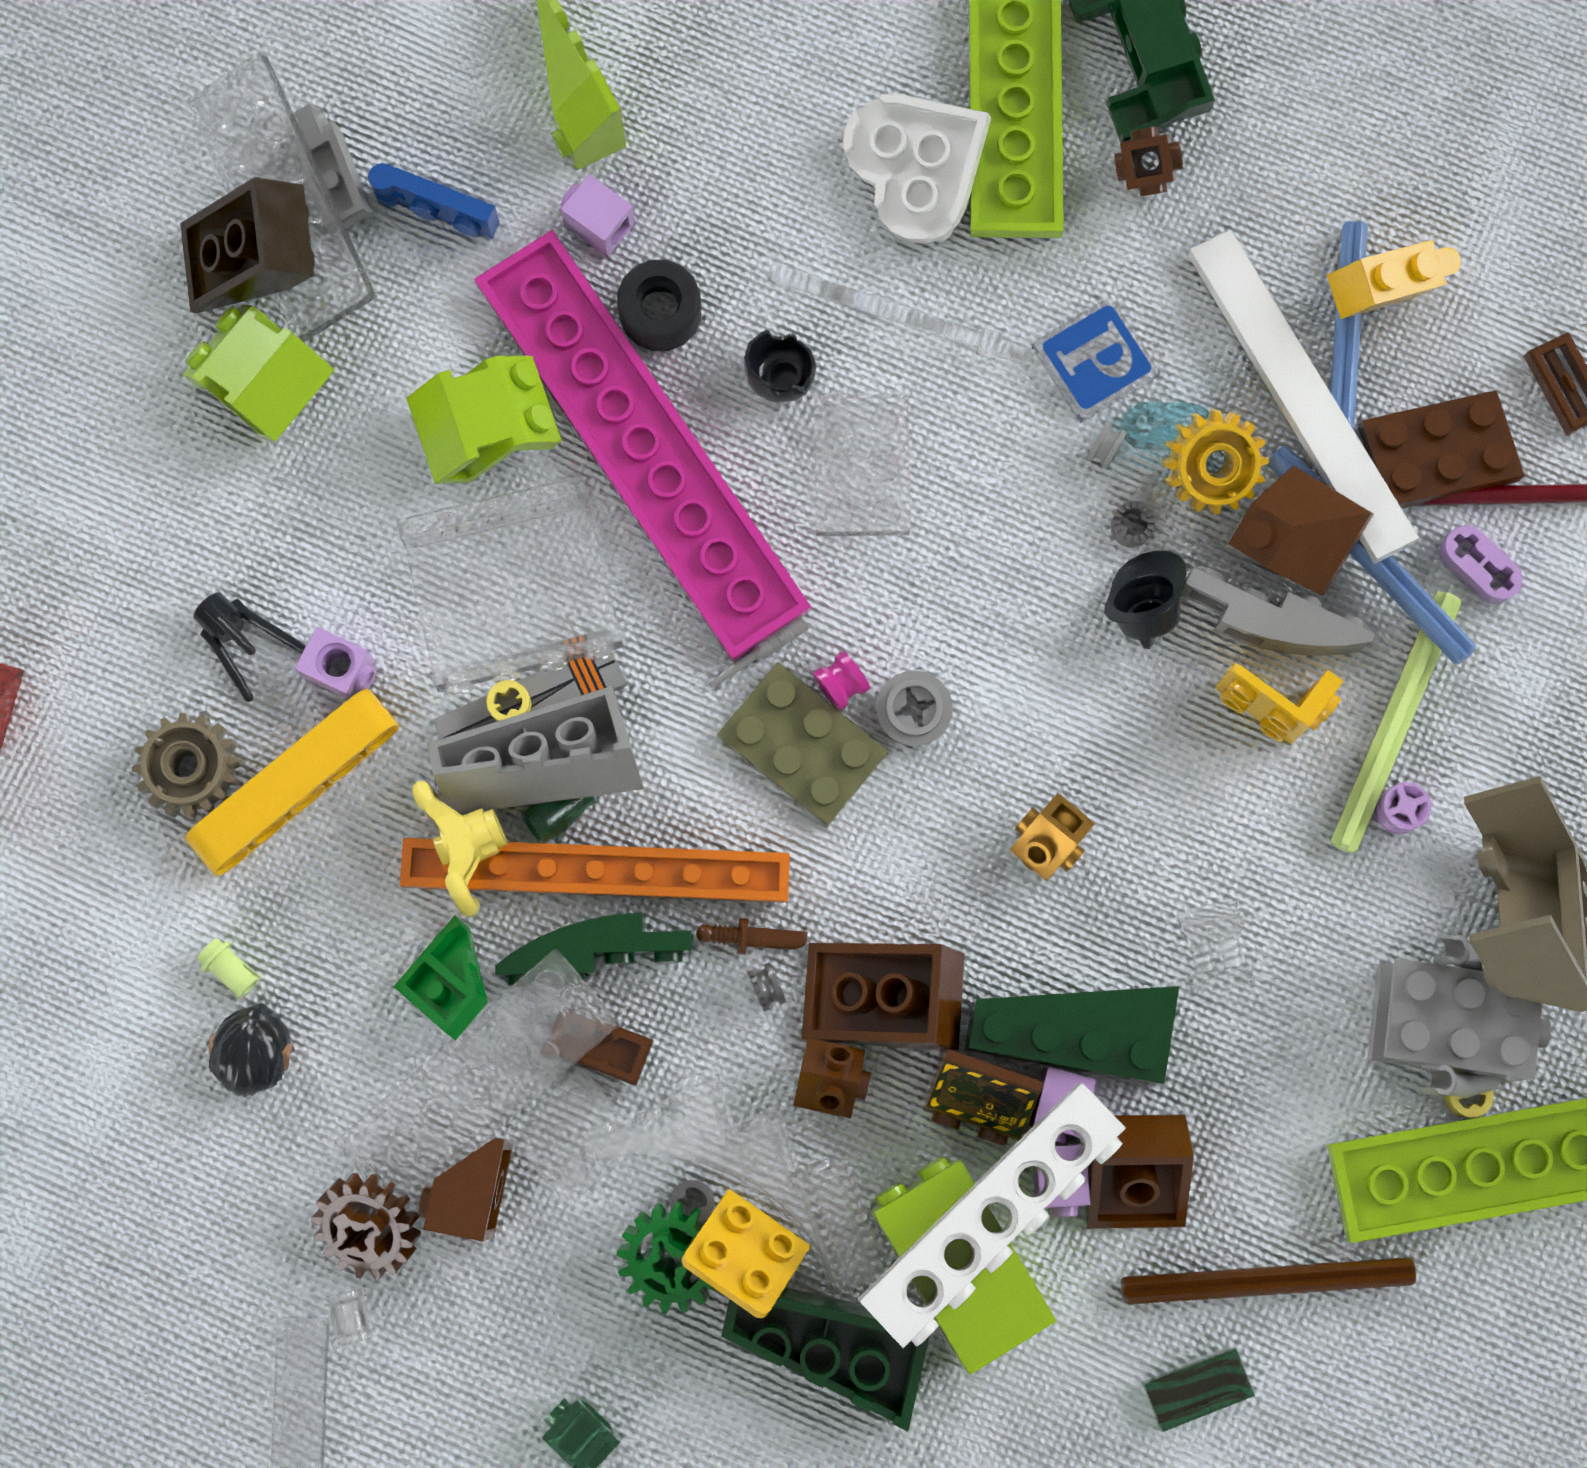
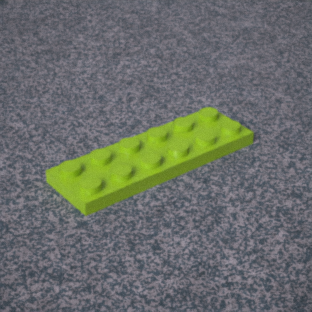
M968 0L969 109L987 112L991 117L969 197L970 237L1062 238L1064 232L1061 0Z
M1587 1098L1326 1144L1347 1243L1587 1201Z

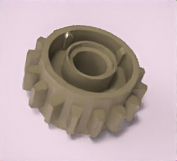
M180 713L178 722L171 723L165 717L160 719L161 728L156 732L147 729L145 735L148 741L145 746L135 748V752L141 755L140 764L132 766V771L143 777V781L136 786L138 791L143 794L152 792L153 794L150 796L148 803L156 809L166 803L165 814L174 818L178 815L180 809H183L185 817L189 819H196L197 810L199 809L210 813L215 809L214 803L219 800L225 801L229 798L227 791L230 785L236 786L240 784V780L234 777V768L243 766L241 759L231 754L238 747L237 742L232 738L222 740L227 729L219 723L209 730L210 719L205 715L200 714L195 723L192 722L191 717L186 713ZM188 755H196L198 765L195 772L188 777H180L178 774L180 761Z

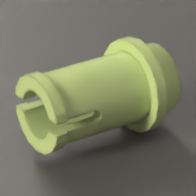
M216 938L202 950L197 960L203 964L201 970L204 973L210 971L240 1000L254 988L261 979V976L255 973L230 950L232 944L229 941L223 943L219 938Z

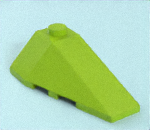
M537 0L551 103L557 129L551 133V136L560 156L563 159L570 156L576 169L579 170L626 147L621 109L594 59H588L583 48L582 39L577 31L574 30L567 33L570 30L569 22L558 0Z

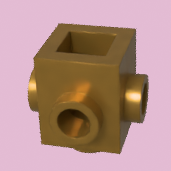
M1057 792L1041 813L1032 807L1016 826L1015 830L1021 834V837L1011 847L1010 851L1021 859L1028 869L1035 871L1048 881L1059 867L1068 872L1081 857L1085 850L1078 844L1095 823Z

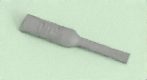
M799 616L756 645L750 653L729 666L710 682V687L712 688L716 684L735 675L756 659H766L775 651L788 644V642H791V640L807 631L809 628L802 617Z

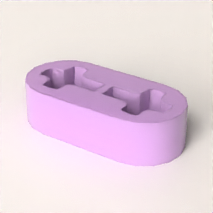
M1468 525L1458 526L1442 540L1439 550L1441 560L1476 595L1487 603H1504L1516 595L1522 587L1523 577L1516 563L1477 528ZM1468 540L1472 544V547L1469 549L1470 555L1466 554L1460 558L1454 552L1458 548L1457 542L1462 543ZM1502 572L1507 577L1503 583L1504 587H1500L1497 590L1492 589L1489 585L1493 580L1492 575L1495 576Z

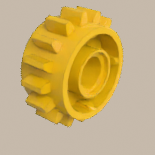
M1210 409L1207 419L1194 413L1191 415L1192 424L1187 427L1178 424L1175 428L1179 435L1175 441L1167 440L1165 443L1171 449L1169 458L1162 460V465L1171 469L1172 472L1165 479L1166 484L1171 487L1180 486L1175 497L1182 502L1192 497L1191 508L1198 512H1201L1206 504H1208L1209 511L1213 514H1220L1222 505H1227L1235 511L1239 509L1238 500L1244 496L1252 500L1255 495L1251 489L1256 483H1264L1265 478L1260 474L1261 466L1269 463V459L1260 455L1259 451L1266 444L1265 440L1260 437H1251L1256 426L1248 421L1239 425L1240 415L1230 411L1224 420L1221 411L1217 409ZM1222 450L1224 454L1222 467L1216 472L1208 473L1206 470L1208 456L1214 451Z

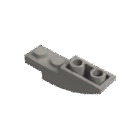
M1193 567L1185 579L1181 596L1220 614L1213 630L1214 632L1261 649L1310 656L1340 655L1362 651L1373 641L1376 634L1366 629L1365 622L1356 616L1348 613L1336 615L1322 608V602L1312 595L1303 592H1297L1296 594L1288 592L1278 605L1275 606L1270 604L1271 598L1266 594L1252 588H1246L1243 591L1228 584V578L1224 574L1211 568L1204 567L1202 570Z

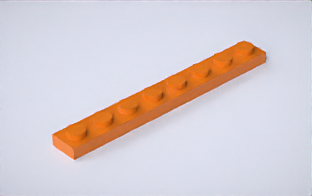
M403 838L400 886L402 888L447 890L445 878L448 874L449 864H442L433 839ZM507 842L506 846L499 848L500 853L479 862L467 885L469 891L788 903L790 853Z

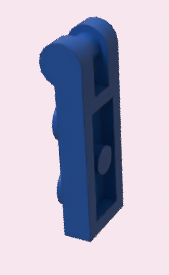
M376 164L369 171V183L374 190L377 201L381 205L392 207L401 203L409 206L415 215L425 220L435 221L436 218H440L452 223V226L458 232L466 236L477 238L481 234L491 239L494 238L500 224L494 205L389 164Z

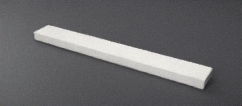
M1231 229L1191 248L1188 257L1326 485L1374 513L1359 538L1373 563L1376 564L1416 544L1419 536Z

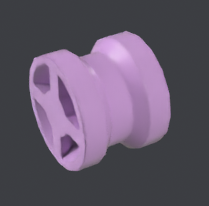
M1403 782L1394 785L1381 794L1374 813L1377 822L1383 829L1389 833L1404 834L1420 827L1427 821L1432 805L1429 795L1422 787L1415 783Z

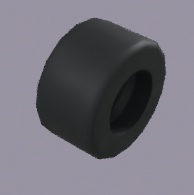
M667 259L648 260L633 267L624 276L617 291V308L620 322L626 335L638 346L650 351H670L683 346L695 335L701 321L700 290L694 276L682 265ZM654 292H667L676 298L678 308L675 314L669 318L653 320L646 317L642 311L643 299Z

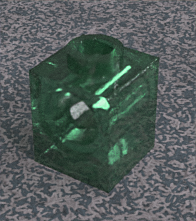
M581 1395L572 1404L565 1398L561 1400L543 1420L550 1428L541 1437L571 1468H597L619 1445L623 1438Z

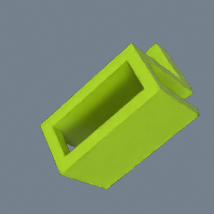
M241 304L238 309L235 306H231L216 322L215 327L219 331L208 344L204 341L200 342L187 356L185 363L189 367L182 376L195 387L206 389L262 438L276 442L335 369L293 332L285 327L281 330L254 306Z
M494 356L485 359L465 375L453 378L451 370H446L436 374L406 397L435 484L472 482L514 451L547 450L562 442L533 356Z

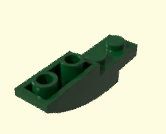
M642 912L614 914L588 919L561 927L518 948L495 965V975L499 978H508V986L510 987L537 986V977H556L557 985L562 986L585 985L586 976H597L598 956H605L606 965L634 964V956L654 955V963L657 964L683 963V954H693L692 931L645 932V917Z

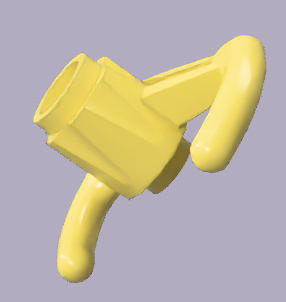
M417 781L412 787L415 802L421 810L426 811L430 819L436 822L440 836L433 838V843L442 864H449L448 874L445 878L449 895L460 913L466 917H474L479 912L480 903L475 897H472L467 885L479 862L500 853L499 848L507 845L501 824L493 809L484 812L481 808L463 816L443 803L431 784L426 781Z

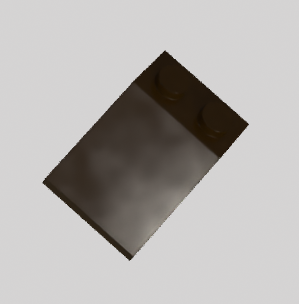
M254 177L180 223L190 312L201 313L287 291L315 276V257L311 249L308 226L309 209L305 201L304 185Z

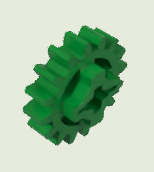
M676 1202L670 1213H666L664 1206L661 1203H657L652 1209L651 1217L644 1211H641L634 1219L636 1227L628 1225L623 1232L622 1237L628 1243L621 1244L617 1250V1256L628 1261L622 1265L618 1273L620 1277L632 1276L634 1281L627 1290L629 1294L636 1293L639 1290L645 1293L643 1306L648 1307L656 1299L661 1301L662 1313L667 1314L672 1303L677 1302L680 1310L684 1313L688 1312L692 1304V1297L702 1305L709 1296L707 1288L716 1290L699 1277L691 1283L692 1272L687 1270L682 1264V1256L703 1227L698 1222L700 1209L695 1208L687 1216L683 1214L681 1202ZM652 1232L651 1243L653 1247L648 1248L645 1253H641L643 1239ZM668 1250L671 1257L664 1258V1252ZM679 1257L680 1262L675 1264L673 1258Z

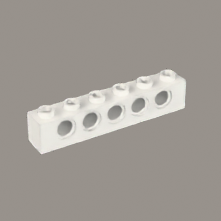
M1083 1083L1076 1084L858 1298L859 1302L902 1348L910 1341L916 1347L919 1346L938 1327L939 1324L933 1318L947 1304L953 1310L959 1307L976 1289L971 1281L984 1268L992 1273L1008 1259L1013 1251L1007 1245L1021 1231L1027 1237L1034 1233L1050 1216L1044 1209L1058 1195L1065 1201L1086 1181L1081 1172L1094 1159L1103 1164L1120 1148L1123 1143L1117 1137L1126 1129L1125 1126ZM1065 1130L1074 1132L1081 1142L1079 1154L1069 1161L1062 1159L1055 1149L1056 1138ZM1035 1166L1043 1173L1045 1184L1039 1194L1029 1197L1020 1190L1018 1179L1020 1173L1025 1168ZM993 1202L1001 1203L1008 1212L1007 1225L999 1232L987 1231L981 1221L982 1211L988 1204ZM964 1239L971 1247V1259L962 1268H951L945 1261L944 1250L952 1240ZM920 1275L930 1277L935 1285L933 1298L923 1305L914 1304L907 1297L909 1282L914 1277Z

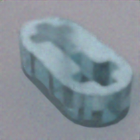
M1137 403L1126 413L1121 430L1128 432L1125 440L1134 448L1171 450L1165 445L1166 441H1175L1179 435L1176 428L1171 427V425H1182L1185 419L1191 417L1194 413L1207 419L1209 411L1203 406L1194 403ZM1140 416H1146L1148 424L1163 425V427H1153L1149 434L1144 436L1141 435L1140 428L1132 426V424H1136Z

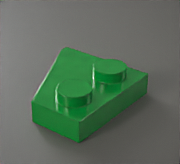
M456 915L453 916L393 986L455 1041L488 1003L470 928Z

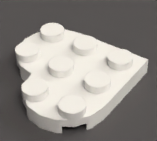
M903 94L878 95L879 99L866 103L859 111L856 109L844 129L843 149L847 155L849 165L864 182L875 186V206L878 209L881 221L894 236L910 243L944 241L951 236L953 229L959 224L967 208L991 117L987 112Z

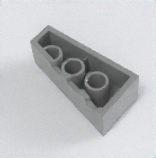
M612 686L427 743L433 776L446 805L460 814L471 813L481 808L486 811L644 789L627 729Z

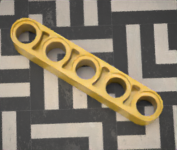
M370 689L361 690L200 820L186 834V842L215 877L225 874L386 743L397 732L400 724Z

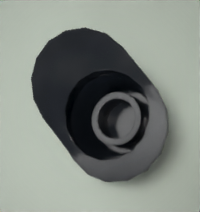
M1156 550L1143 553L1125 563L1113 579L1105 604L1104 614L1109 620L1117 623L1126 637L1139 640L1144 649H1151L1157 637L1167 634L1179 623L1180 596L1186 578V564L1183 559L1171 551Z

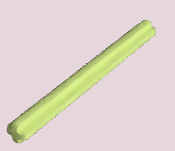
M1438 591L1434 594L1433 600L1455 621L1461 607V600L1454 594ZM1421 628L1332 834L1331 844L1342 851L1349 853L1358 851L1442 651Z

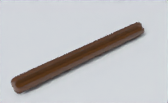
M1410 1258L1127 1276L1121 1279V1296L1123 1302L1130 1305L1410 1286L1416 1283V1267L1414 1261Z

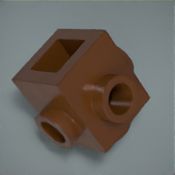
M1158 126L1130 131L1132 141L1120 143L1121 152L1114 154L1118 181L1126 180L1127 190L1139 188L1140 197L1168 192L1167 183L1177 180L1176 171L1184 169L1180 142L1171 143L1170 134L1159 135ZM1147 152H1154L1159 157V164L1154 170H1147L1142 164V158Z
M808 1038L793 1106L851 1119L855 1099L865 1101L871 1072L862 1070L865 1050Z

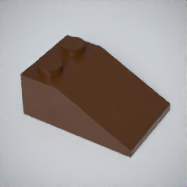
M809 943L801 1039L813 1038L832 1043L907 1049L959 1050L965 953L943 944Z

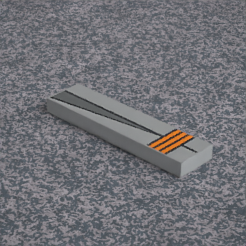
M608 641L517 681L525 687L530 696L532 704L530 711L610 686L613 687L614 692L628 686ZM511 691L508 697L499 696L496 704L499 703L502 707V710L499 712L507 715L510 709L519 710L522 702L519 703L516 699V696L519 694ZM487 695L433 719L441 739L497 722L488 711Z

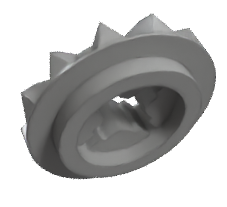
M922 671L902 672L892 677L882 687L876 704L877 719L890 739L902 743L906 747L927 746L944 734L951 721L953 711L951 696L945 685L929 673ZM906 691L910 692L911 697H914L917 704L933 702L932 705L922 711V727L920 728L917 722H914L911 715L904 717L903 715L895 716L907 706L906 699L908 695Z

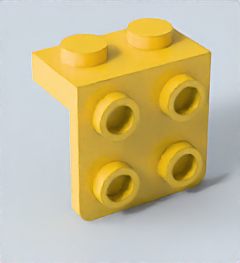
M1233 663L1216 684L1215 688L1222 693L1220 699L1230 709L1240 714L1246 711L1259 720L1260 724L1258 726L1267 736L1278 742L1286 740L1292 744L1308 728L1315 731L1321 722H1325L1341 701V698L1335 695V692L1344 681L1327 670L1308 688L1295 705L1243 666Z
M728 1189L682 1256V1264L687 1270L756 1318H764L772 1309L811 1245L734 1191Z

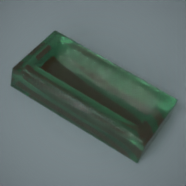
M1235 1347L1228 1348L1141 1382L1158 1427L1162 1432L1255 1396Z

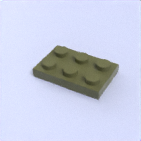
M779 662L774 665L717 734V738L827 827L889 752Z

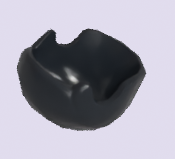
M765 330L748 342L744 356V367L748 384L758 396L774 402H790L806 395L812 388L817 364L812 350L803 342L797 340L793 333H789L786 336H774L769 330Z

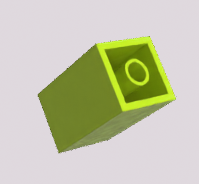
M941 1156L917 1171L921 1178L918 1182L908 1188H905L903 1183L898 1182L874 1197L879 1205L870 1211L898 1258L975 1184L961 1160L948 1162L946 1157ZM987 1205L982 1211V1224L989 1232H999L1002 1228ZM964 1239L952 1240L944 1250L945 1261L951 1268L958 1269L966 1266L972 1256L971 1247ZM1011 1243L1007 1246L1013 1252L1008 1259L992 1273L984 1268L971 1281L976 1289L959 1307L953 1310L947 1304L934 1317L960 1364L969 1375L1057 1322ZM916 1276L911 1281L926 1304L935 1294L934 1282L928 1276Z

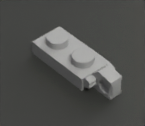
M308 104L294 112L304 136L298 140L299 147L295 151L324 226L328 232L337 235L373 215V211L342 132H340L336 123L332 121L328 123L323 110H318L312 107V104Z

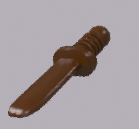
M739 918L738 928L736 926L732 928V926L727 927V925H724V927L719 925L717 927L716 924L714 926L702 924L696 930V937L700 942L709 943L711 941L713 944H716V942L721 944L722 942L723 945L726 943L727 945L731 943L732 945L737 944L736 954L746 955L747 946L787 950L798 949L806 945L808 935L806 931L748 927V918Z

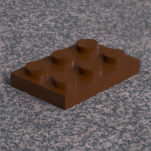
M1497 390L1365 419L1361 421L1358 427L1365 450L1401 509L1467 491L1520 482L1525 475Z

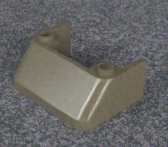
M1541 776L1465 796L1464 804L1482 834L1483 848L1477 850L1480 870L1484 877L1491 876L1498 888L1500 927L1470 934V943L1482 962V970L1489 987H1497L1498 991L1505 996L1578 1012L1587 1011V863Z

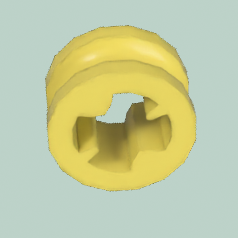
M512 680L500 681L493 685L486 699L488 711L495 721H501L529 712L532 706L530 696L525 687ZM511 691L518 693L519 695L516 696V699L519 703L522 702L521 708L519 710L510 709L507 715L501 714L499 711L502 710V707L499 703L496 704L499 696L508 697Z
M1493 1090L1478 1094L1480 1099L1477 1105L1467 1104L1463 1107L1459 1103V1100L1462 1098L1444 1095V1101L1447 1108L1459 1117H1479L1491 1108L1494 1100Z

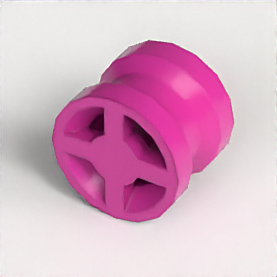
M843 650L835 656L834 663L829 667H819L812 672L818 687L838 711L848 706V699L853 695H863L871 688L860 668Z

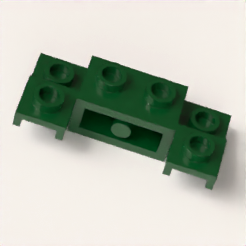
M1068 0L1076 23L1111 13L1138 87L1108 97L1106 104L1120 143L1132 141L1130 131L1158 126L1159 134L1165 132L1168 124L1211 111L1215 98L1200 61L1202 49L1199 38L1195 32L1189 31L1185 21L1186 5L1184 0Z

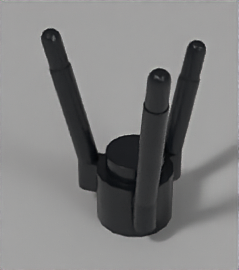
M216 592L204 599L193 615L194 620L203 628L200 636L212 647L234 685L247 702L253 700V694L220 642V639L223 642L233 640L248 655L255 654V647L241 633L244 627L242 618L301 654L306 647L301 641L249 610L239 599L230 602L221 592Z

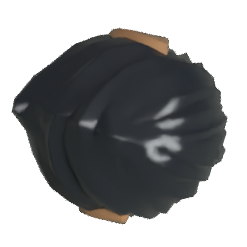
M259 1003L256 1006L235 1011L224 1019L210 1039L208 1045L210 1072L213 1073L227 1091L232 1092L238 1097L254 1096L257 1092L273 1088L277 1085L278 1081L282 1080L284 1071H287L289 1067L293 1044H291L288 1028L265 1003Z

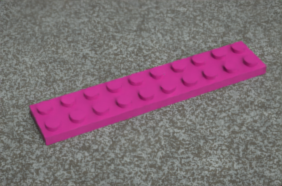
M553 230L474 279L476 286L523 355L533 356L542 383L732 662L799 616L802 617L811 611V605Z

